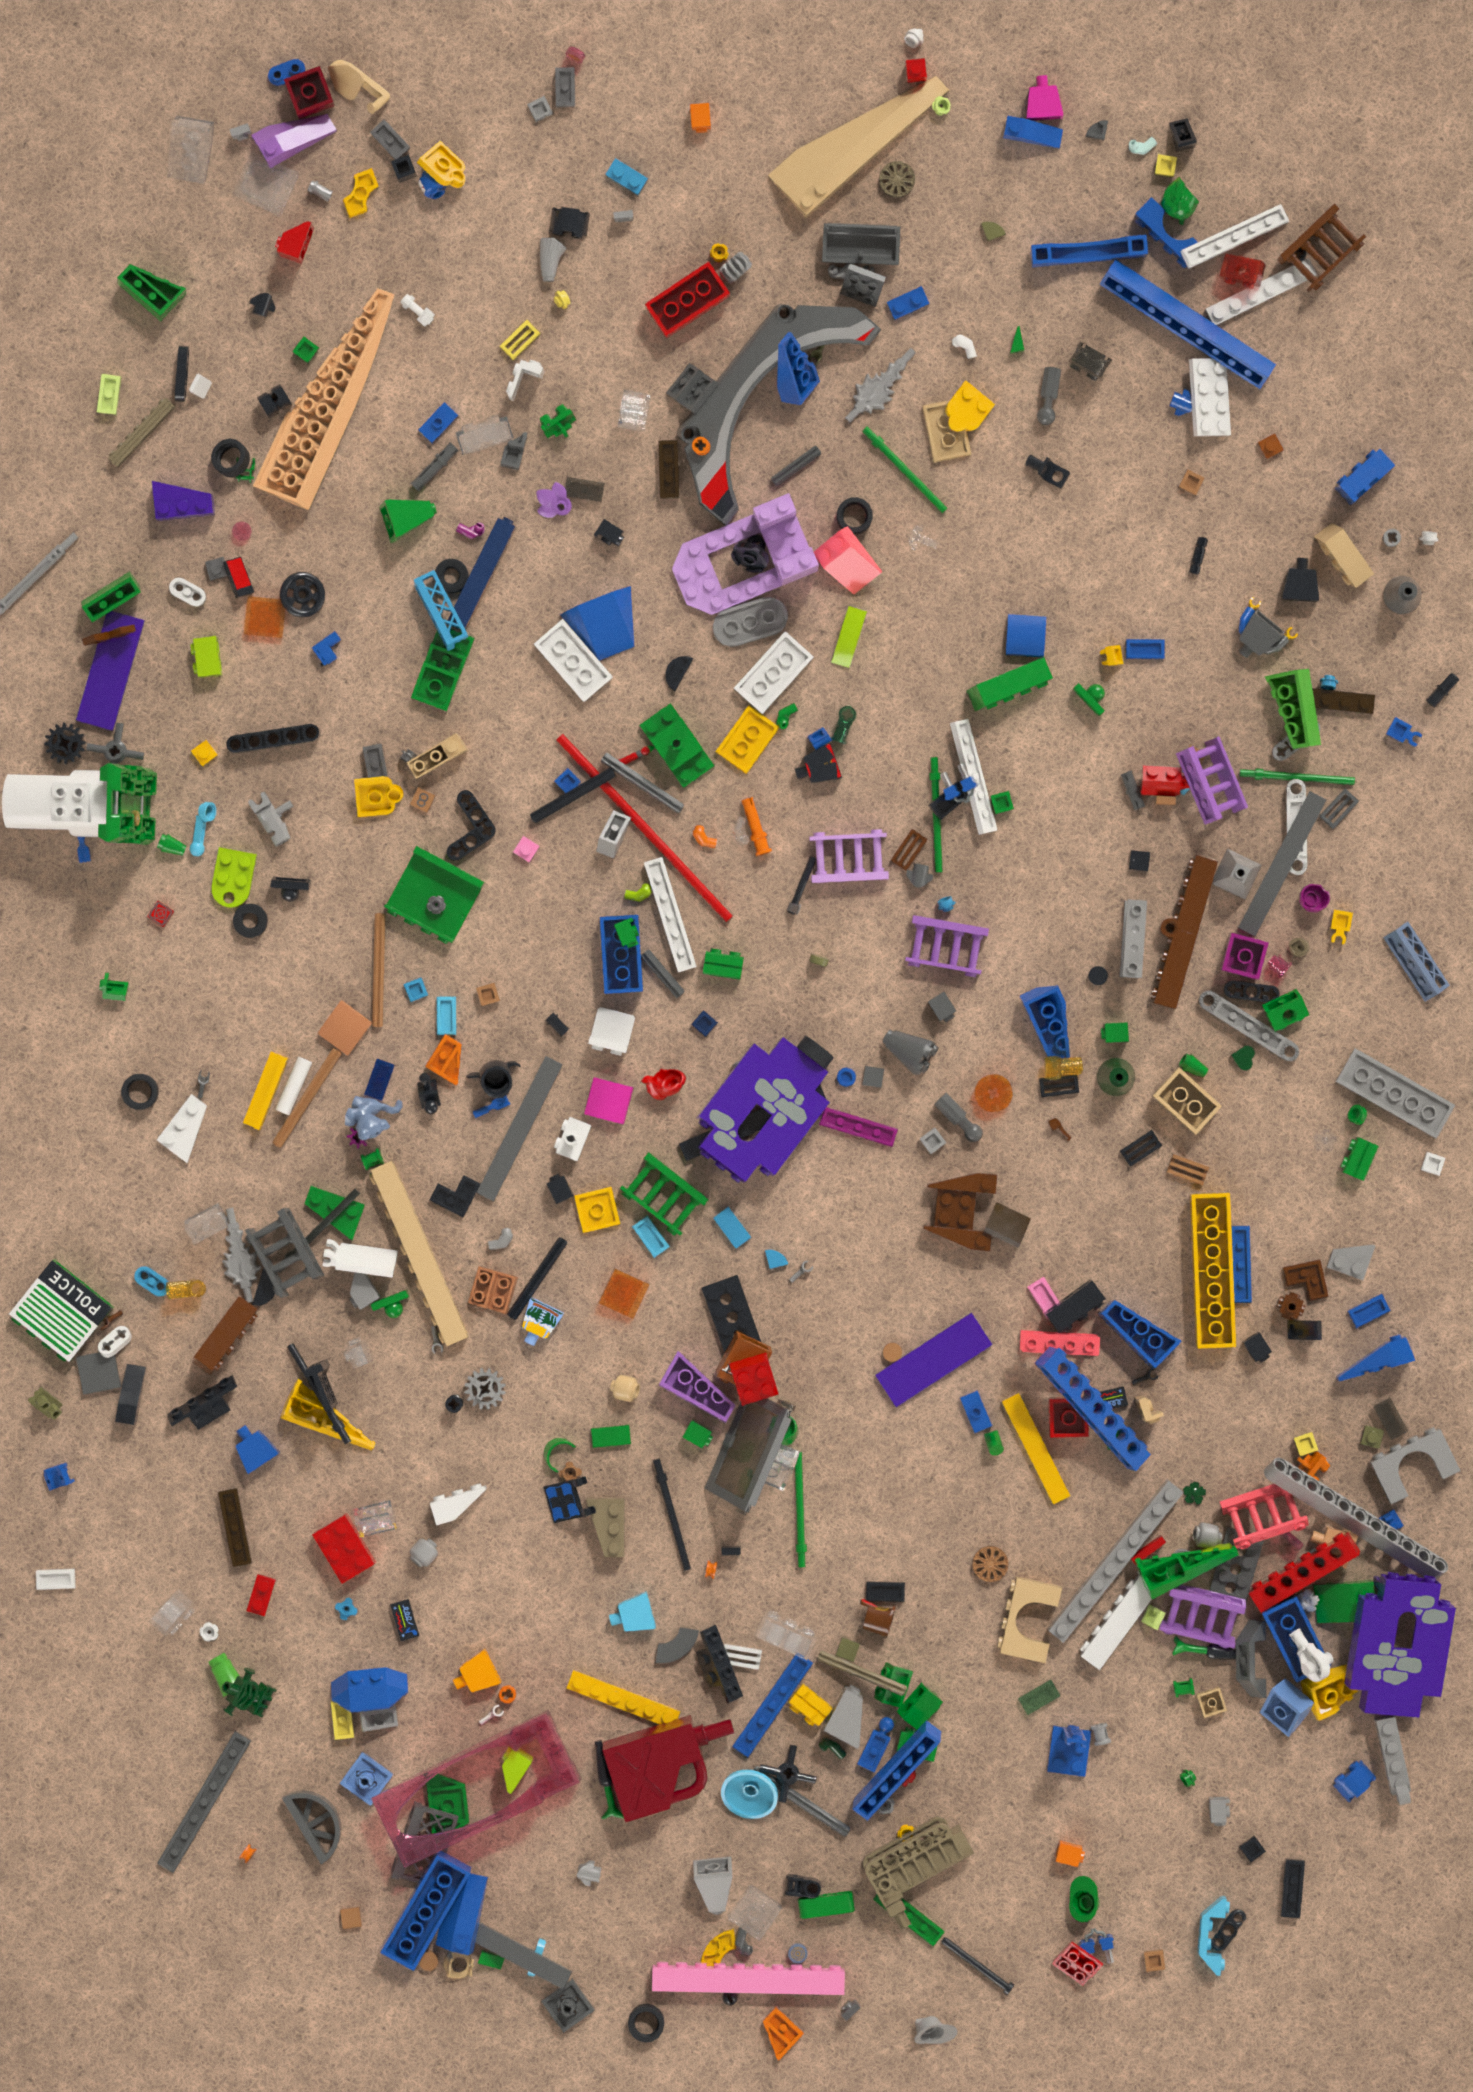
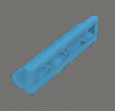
M435 570L413 579L414 587L446 649L449 651L455 648V643L468 638V634ZM433 577L436 582L434 589L426 587L423 581ZM435 593L443 596L444 601L442 605L433 602ZM443 610L452 613L451 621L442 619ZM451 627L459 628L462 634L452 638L450 634Z

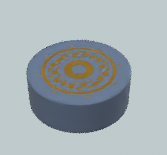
M801 1943L791 1945L788 1950L789 1959L794 1963L804 1962L807 1958L806 1947Z

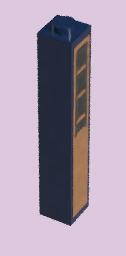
M503 517V519L497 518L454 606L465 630L516 529L513 525L514 521ZM452 613L450 614L447 621H451L453 616Z

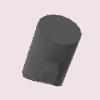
M914 863L913 871L907 870L906 873L911 883L917 888H921L933 880V875L928 874L929 866Z

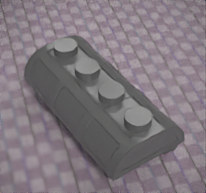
M824 223L822 262L899 265L901 226Z

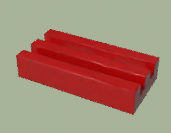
M1159 1535L1137 1551L1131 1560L1136 1565V1558L1145 1559L1163 1546L1166 1541Z

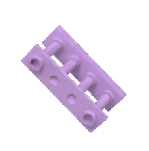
M882 829L871 830V834L825 836V832L813 833V836L809 837L810 841H816L817 871H815V875H811L812 883L889 879L888 871H884V868H882L881 838L887 837V834L882 833ZM862 838H873V872H865V869H863ZM843 839H854V873H846V870H844ZM823 840H835L836 870H834V874H827V871H825Z

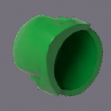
M1177 177L1165 189L1161 197L1162 208L1169 216L1178 219L1180 225H1183L1185 219L1194 213L1199 204L1197 198L1188 190L1180 177Z

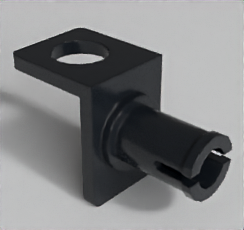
M1029 455L1025 463L1026 466L1038 471V475L1044 481L1060 489L1063 488L1070 475L1068 470L1054 464L1048 457L1042 461L1033 455ZM1060 471L1063 473V478L1061 481L1056 482L1053 480V474Z

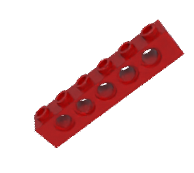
M1341 1532L1335 1535L1330 1543L1324 1542L1316 1547L1317 1550L1313 1553L1306 1552L1299 1557L1301 1560L1296 1563L1291 1561L1279 1573L1274 1571L1267 1576V1580L1263 1582L1259 1580L1252 1584L1249 1595L1259 1611L1262 1613L1359 1556L1360 1550L1349 1532L1345 1534ZM1338 1548L1341 1551V1554L1334 1555L1332 1554L1331 1549ZM1315 1558H1322L1325 1564L1318 1565L1315 1562ZM1299 1568H1307L1308 1574H1301ZM1285 1576L1290 1577L1292 1583L1286 1584L1282 1578ZM1272 1586L1276 1592L1271 1594L1266 1590V1587Z

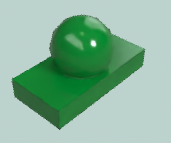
M1080 683L1073 688V691L1097 716H1100L1105 711L1098 703L1105 697V690L1101 685L1092 684L1088 687L1087 691Z
M404 1290L371 1303L372 1310L375 1311L384 1307L385 1314L389 1318H398L403 1313V1305L399 1301L410 1297L409 1292Z

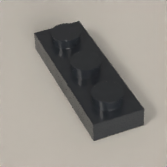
M1285 1858L1281 1917L1300 1918L1305 1860Z

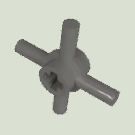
M116 723L114 740L108 742L105 746L87 743L86 751L103 753L105 758L112 764L120 763L126 757L144 760L145 755L144 752L127 750L125 744L121 742L123 723ZM118 746L117 749L120 750V753L113 757L114 754L111 753V750Z

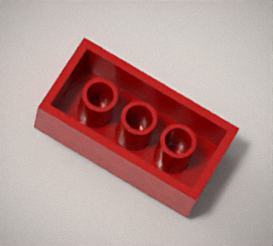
M708 261L645 303V308L667 339L729 298L730 292Z

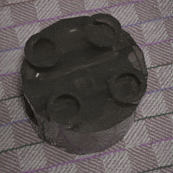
M1079 341L1075 353L1068 360L1071 363L1069 367L1078 372L1081 369L1088 372L1086 376L1094 381L1102 380L1106 368L1113 360L1108 357L1106 361L1104 354L1088 345L1083 348L1084 343Z

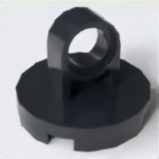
M760 535L751 536L747 542H738L734 545L731 552V558L737 566L741 564L746 567L745 570L748 572H762L769 562V556L764 550L766 544Z

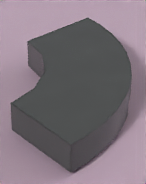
M680 1627L678 1634L673 1640L667 1643H658L656 1663L673 1662L686 1655L694 1646L699 1630Z

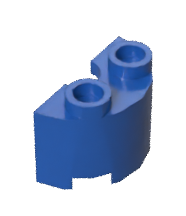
M1357 1760L1348 1767L1350 1771L1347 1774L1343 1775L1341 1773L1334 1779L1335 1783L1333 1786L1347 1802H1351L1355 1796L1358 1798L1371 1786L1370 1783L1376 1779V1776L1362 1760L1359 1762Z

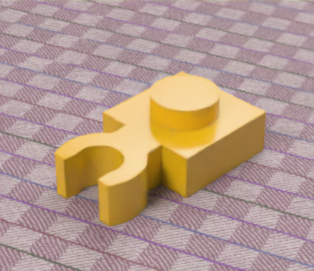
M1333 910L1330 929H1335V933L1331 936L1332 943L1335 942L1336 936H1340L1342 938L1341 944H1345L1346 936L1344 931L1350 932L1352 912Z

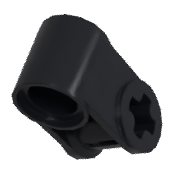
M794 1874L786 1875L788 1881L787 1890L784 1891L785 1895L815 1898L820 1894L822 1885L817 1878ZM814 1883L818 1886V1890L810 1892L807 1886Z

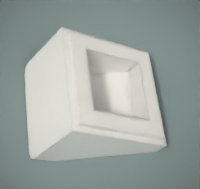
M197 374L189 390L192 394L204 399L212 382Z

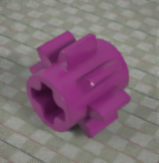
M351 1127L352 1134L347 1135V1138H351L349 1145L356 1144L357 1149L360 1148V1144L367 1146L368 1144L365 1140H360L359 1142L357 1138H354V1135L358 1132Z

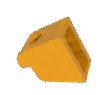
M483 1649L461 1665L459 1669L462 1675L453 1679L457 1689L468 1685L471 1692L498 1685L502 1681L486 1649Z

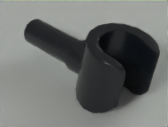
M1149 1369L1145 1375L1133 1380V1386L1148 1379H1158L1159 1375L1154 1378L1150 1376V1372L1156 1369Z

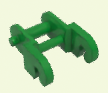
M255 458L252 459V468L245 470V472H250L249 476H241V474L236 476L238 482L240 480H249L252 483V480H254L252 471H255Z

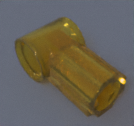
M1045 1057V1078L1057 1080L1062 1078V1076L1082 1074V1058Z
M198 1279L166 1282L168 1299L201 1297L206 1292L204 1282ZM199 1283V1285H200L199 1291L196 1292V1293H193V1292H192V1286H193V1284Z

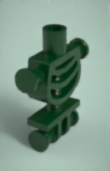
M244 1668V1677L237 1676L234 1683L226 1681L222 1685V1691L228 1694L225 1700L229 1702L227 1708H223V1710L233 1716L232 1712L237 1707L242 1711L248 1710L253 1715L263 1717L262 1713L269 1707L266 1702L267 1700L272 1701L273 1698L271 1696L277 1689L263 1682H260L258 1686L251 1679L255 1671L250 1668Z

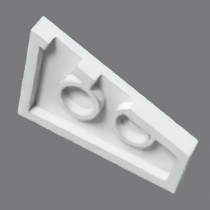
M191 1094L157 1139V1141L186 1163L189 1161L207 1105Z

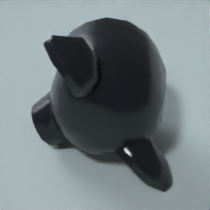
M493 1060L484 1064L479 1072H472L466 1075L468 1079L479 1078L481 1087L486 1094L494 1098H503L512 1088L513 1080L510 1067L517 1066L520 1068L521 1065L516 1061L504 1062Z

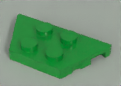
M425 1770L429 1807L458 1815L459 1818L454 1832L468 1824L470 1818L466 1783L431 1770ZM430 1813V1820L432 1821L435 1818L433 1814ZM444 1818L440 1820L443 1829L451 1826L453 1819ZM438 1823L431 1825L432 1835L441 1831ZM444 1834L434 1838L436 1844L445 1838Z

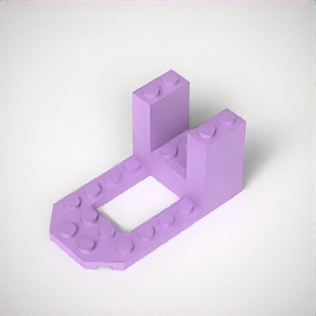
M788 493L754 507L753 515L683 543L672 571L686 604L714 615L817 572L819 564L812 547L809 548L796 517L795 506ZM761 533L775 568L722 589L708 554Z

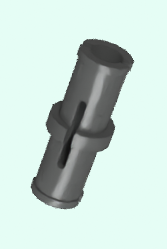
M1132 770L1121 774L1127 789L1125 791L1126 795H1129L1134 810L1145 807L1139 792L1141 790L1140 786H1137Z

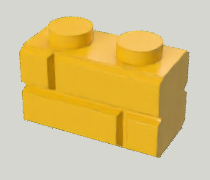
M804 1683L799 1686L788 1700V1703L791 1704L789 1708L796 1714L801 1712L806 1716L804 1720L811 1726L814 1724L819 1726L833 1709L829 1703Z

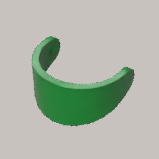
M552 1439L544 1448L545 1462L556 1473L559 1471L551 1466L549 1455L551 1450L559 1444H569L576 1448V1445L567 1439Z

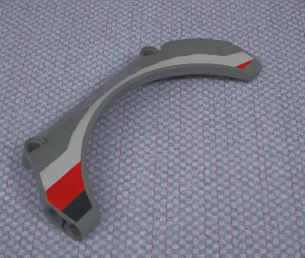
M778 304L773 308L716 380L719 385L696 414L691 412L677 430L679 439L687 443L684 450L692 472L698 502L705 510L726 526L739 510L730 475V449L734 427L743 405L755 386L778 365V344L785 335L791 332L800 344L801 351L833 343H852L869 346L881 331L873 321L855 307L797 305L793 309L789 305ZM782 308H785L787 311L784 318H781L779 315V311ZM690 428L691 436L686 439L683 435L684 431ZM704 437L709 441L711 447L706 455H698L692 449V442L695 438ZM699 442L700 445L697 444V448L702 451L706 445L703 442Z

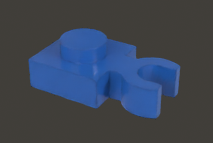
M1394 717L1386 732V735L1401 743L1407 739L1408 743L1414 747L1418 744L1413 742V736L1422 737L1420 732H1411L1412 726L1397 717Z

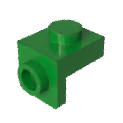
M105 972L104 979H100L99 985L103 999L126 1001L129 982L109 980V973Z

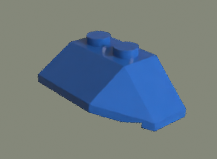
M387 1667L347 1671L331 1682L332 1701L351 1713L389 1709L403 1696L408 1694L407 1674Z

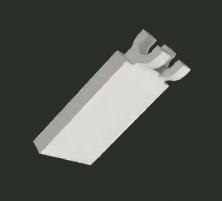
M327 1239L326 1247L333 1249L324 1250L323 1257L330 1258L323 1260L324 1267L335 1266V1270L393 1277L398 1256L397 1250L341 1243L339 1246L334 1240Z

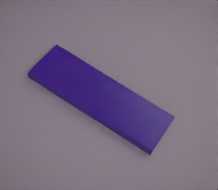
M114 611L106 614L101 633L128 625H135L136 631L127 636L113 638L97 644L76 721L114 731L145 620Z
M971 1312L898 1361L878 1372L875 1376L897 1407L990 1347L992 1343Z

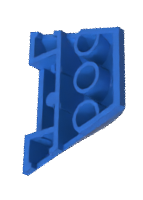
M631 586L612 591L560 614L599 661L635 647Z

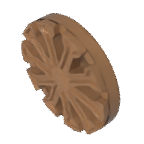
M985 1546L974 1555L972 1562L973 1570L983 1581H998L1005 1576L1008 1570V1558L1000 1548ZM987 1549L991 1550L990 1556L987 1554ZM995 1551H998L999 1554L994 1557ZM981 1552L984 1554L985 1559L979 1556ZM1001 1556L1004 1557V1560L997 1561ZM976 1560H980L983 1563L976 1564ZM1003 1564H1004V1565H1005V1568L1003 1569V1568L999 1567L998 1565H1003ZM984 1567L980 1572H977V1568ZM996 1570L1002 1572V1574L999 1576ZM987 1571L986 1577H982V1575ZM991 1572L994 1575L993 1579L990 1578Z

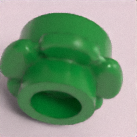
M1183 1770V1773L1179 1775L1182 1783L1187 1788L1191 1785L1195 1786L1194 1782L1197 1780L1195 1774L1191 1770Z

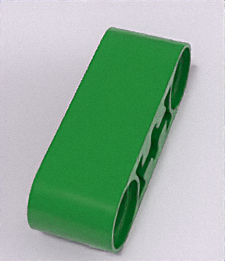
M852 1891L821 1894L815 1898L800 1897L797 1899L801 1919L855 1911Z

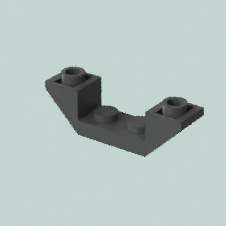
M1249 1620L1236 1639V1679L1250 1697L1267 1698L1266 1679L1255 1677V1641L1266 1640L1265 1621Z

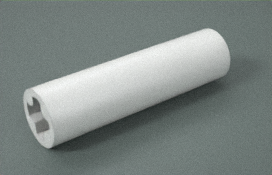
M301 1057L297 1058L277 1104V1111L290 1115L312 1062Z

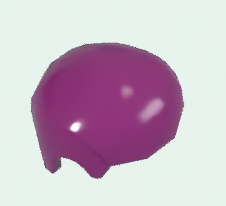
M1309 884L1303 887L1299 894L1300 904L1306 911L1317 913L1324 910L1329 904L1330 893L1322 885Z

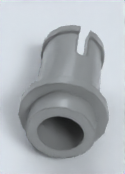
M312 180L307 191L310 192V195L314 194L328 202L333 191L318 184L319 181L315 182Z

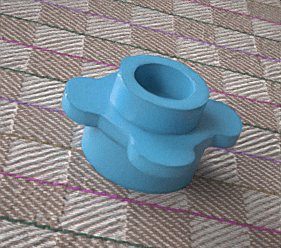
M346 1598L342 1603L335 1605V1609L339 1611L342 1620H347L349 1616L356 1615L358 1612L351 1598Z

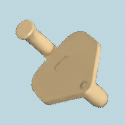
M336 60L328 67L335 90L346 99H355L361 87L377 98L375 102L367 104L369 113L374 114L375 111L379 110L390 99V94L353 64L344 60Z

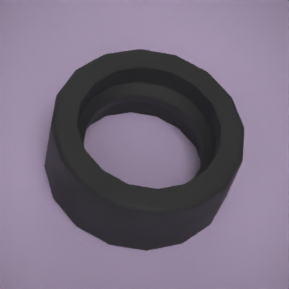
M229 438L217 443L211 454V462L219 473L232 478L239 476L247 469L250 455L242 443L236 439ZM231 448H237L240 452L239 461L230 468H224L221 465L222 455Z
M858 497L844 500L837 510L839 527L843 529L848 526L853 534L865 532L873 520V511L870 504ZM859 505L865 510L866 519L861 526L851 527L845 523L843 514L848 506Z
M804 1036L797 1046L799 1050L824 1069L827 1068L834 1058L827 1050L808 1036Z
M134 1074L128 1077L121 1088V1096L124 1103L135 1110H144L151 1107L157 1101L159 1095L156 1081L146 1074ZM135 1081H145L151 1088L150 1098L144 1103L134 1102L129 1096L130 1085Z
M641 2004L634 2008L628 2020V2028L632 2037L645 2043L659 2038L665 2024L664 2016L660 2009L651 2004ZM642 2012H650L657 2018V2028L651 2034H642L635 2027L636 2017Z

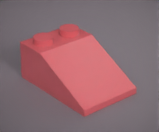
M848 526L838 531L814 551L815 557L821 566L854 595L882 573L881 569Z

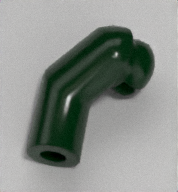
M823 1738L818 1744L822 1751L830 1748L839 1759H843L847 1754L837 1742L828 1738Z

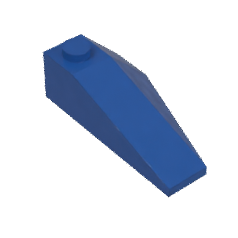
M788 332L778 344L777 389L782 402L802 405L820 380L815 365L808 361V355L801 351L800 344L791 332Z
M1401 1334L1389 1337L1390 1341L1383 1343L1337 1375V1380L1343 1381L1364 1375L1367 1371L1369 1373L1377 1372L1383 1369L1384 1366L1392 1368L1415 1361L1407 1338L1405 1336L1401 1337Z
M473 1873L469 1875L439 1927L436 1941L437 1946L464 1955H470L474 1952L488 1877Z

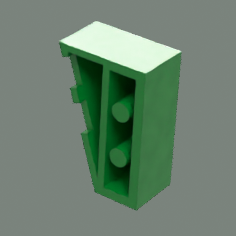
M129 264L117 277V284L160 322L186 295L185 287L175 285L169 282V280L159 278L132 264Z

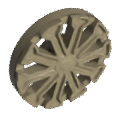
M893 161L882 169L879 183L887 195L900 198L912 191L915 184V174L907 163ZM897 165H901L899 172L897 169ZM890 166H893L894 172L889 169ZM905 168H907V169L909 170V171L903 173V171H904ZM886 171L891 176L884 175V172ZM908 175H912L911 179L905 177H907ZM883 179L890 180L886 183L882 182ZM904 182L911 183V186L908 187ZM892 185L890 190L886 189V187ZM901 186L906 190V192H901ZM895 187L897 188V191H898L897 194H894V193H893Z

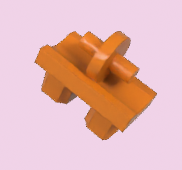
M1318 1451L1313 1452L1311 1456L1307 1454L1304 1460L1300 1457L1297 1459L1301 1463L1298 1468L1318 1481L1319 1478L1315 1476V1473L1318 1469L1323 1473L1326 1472L1330 1464L1326 1461L1327 1458Z

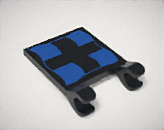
M586 1476L543 1487L554 1523L586 1517L596 1513L595 1506L582 1508L576 1488L587 1484Z

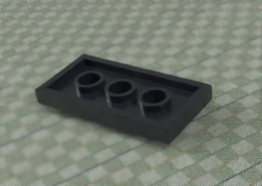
M738 1275L701 1287L724 1353L732 1341L733 1333L736 1330H742L745 1335L761 1342ZM723 1294L731 1296L732 1300L727 1305L722 1304L720 1301V1297ZM729 1312L737 1313L738 1319L736 1322L731 1323L727 1320Z

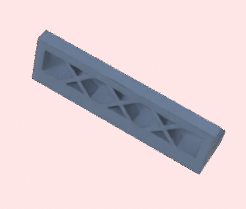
M1409 922L1404 923L1383 937L1425 1002L1450 986ZM1403 929L1407 931L1409 938L1404 935ZM1414 946L1418 948L1419 954L1415 952ZM1425 962L1429 965L1430 970L1426 969ZM1435 978L1438 979V981L1442 985L1440 988L1436 984Z

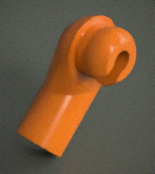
M702 825L695 826L693 836L697 843L701 846L716 848L717 839L707 837Z

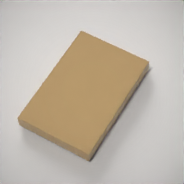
M949 400L922 406L934 463L971 455L967 431L955 432L949 427V417L945 412V407Z

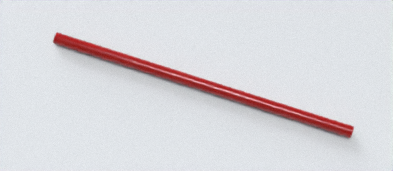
M564 734L556 739L591 778L599 774L596 768ZM606 782L599 786L626 816L631 817V821L721 918L727 922L733 915L610 783Z

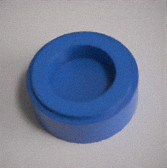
M851 1068L839 1070L837 1081L840 1085L849 1087L854 1084L856 1074Z

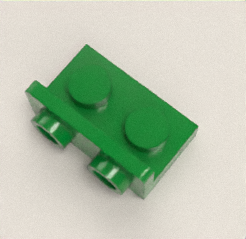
M885 1662L880 1675L905 1685L908 1690L913 1671ZM876 1686L874 1699L884 1704L900 1707L904 1702L907 1690L901 1696Z

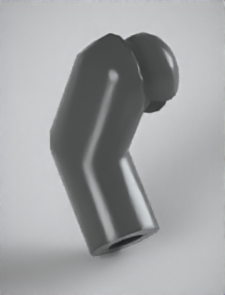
M739 1927L735 1946L741 1955L750 1956L753 1948L745 1941L748 1930Z

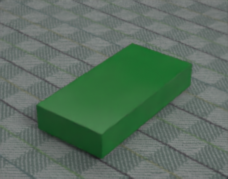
M629 1425L591 1428L593 1448L631 1444Z

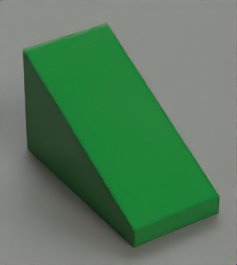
M1020 326L1016 329L1010 354L1025 350Z
M482 1950L478 1964L501 1970L505 1958Z

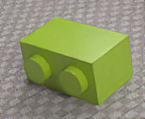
M218 637L194 638L193 643L190 644L191 653L195 655L196 662L193 663L194 674H197L199 678L222 675Z

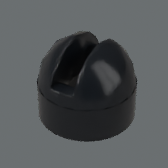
M723 1993L722 1999L726 2005H734L737 2002V1993H730L733 2000L731 2003L727 1997L729 1993Z

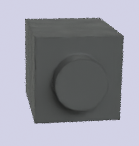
M945 992L928 1001L939 1021L944 1020L947 1022L955 1017L953 1013L956 1012V1009Z

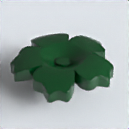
M1194 1481L1190 1483V1487L1185 1486L1183 1488L1184 1495H1187L1184 1500L1187 1503H1193L1194 1501L1197 1505L1202 1503V1496L1206 1495V1489L1202 1486L1199 1487V1482Z

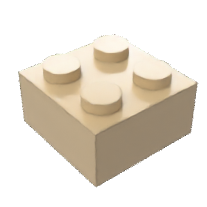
M1219 1686L1196 1694L1204 1718L1227 1711Z

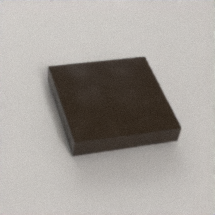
M996 1202L984 1232L1019 1248L1031 1218Z

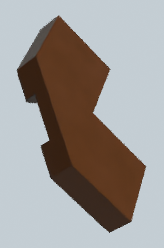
M135 625L122 626L108 632L90 635L82 639L83 645L99 644L113 638L127 636L136 631Z

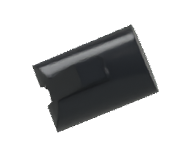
M259 293L249 300V304L254 305L252 313L267 318L268 311L275 312L276 307L269 293Z

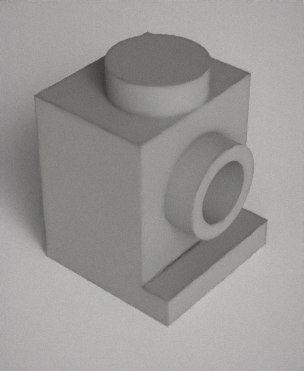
M1209 1797L1210 1822L1214 1823L1215 1826H1225L1227 1823L1226 1817H1230V1808L1226 1806V1803H1230L1228 1797Z

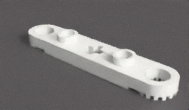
M1299 779L1291 780L1286 788L1287 833L1306 799V786ZM1292 784H1300L1302 791L1299 794H1293L1291 792ZM1307 839L1296 860L1302 861L1303 868L1300 871H1295L1291 867L1290 872L1294 875H1301L1307 869Z

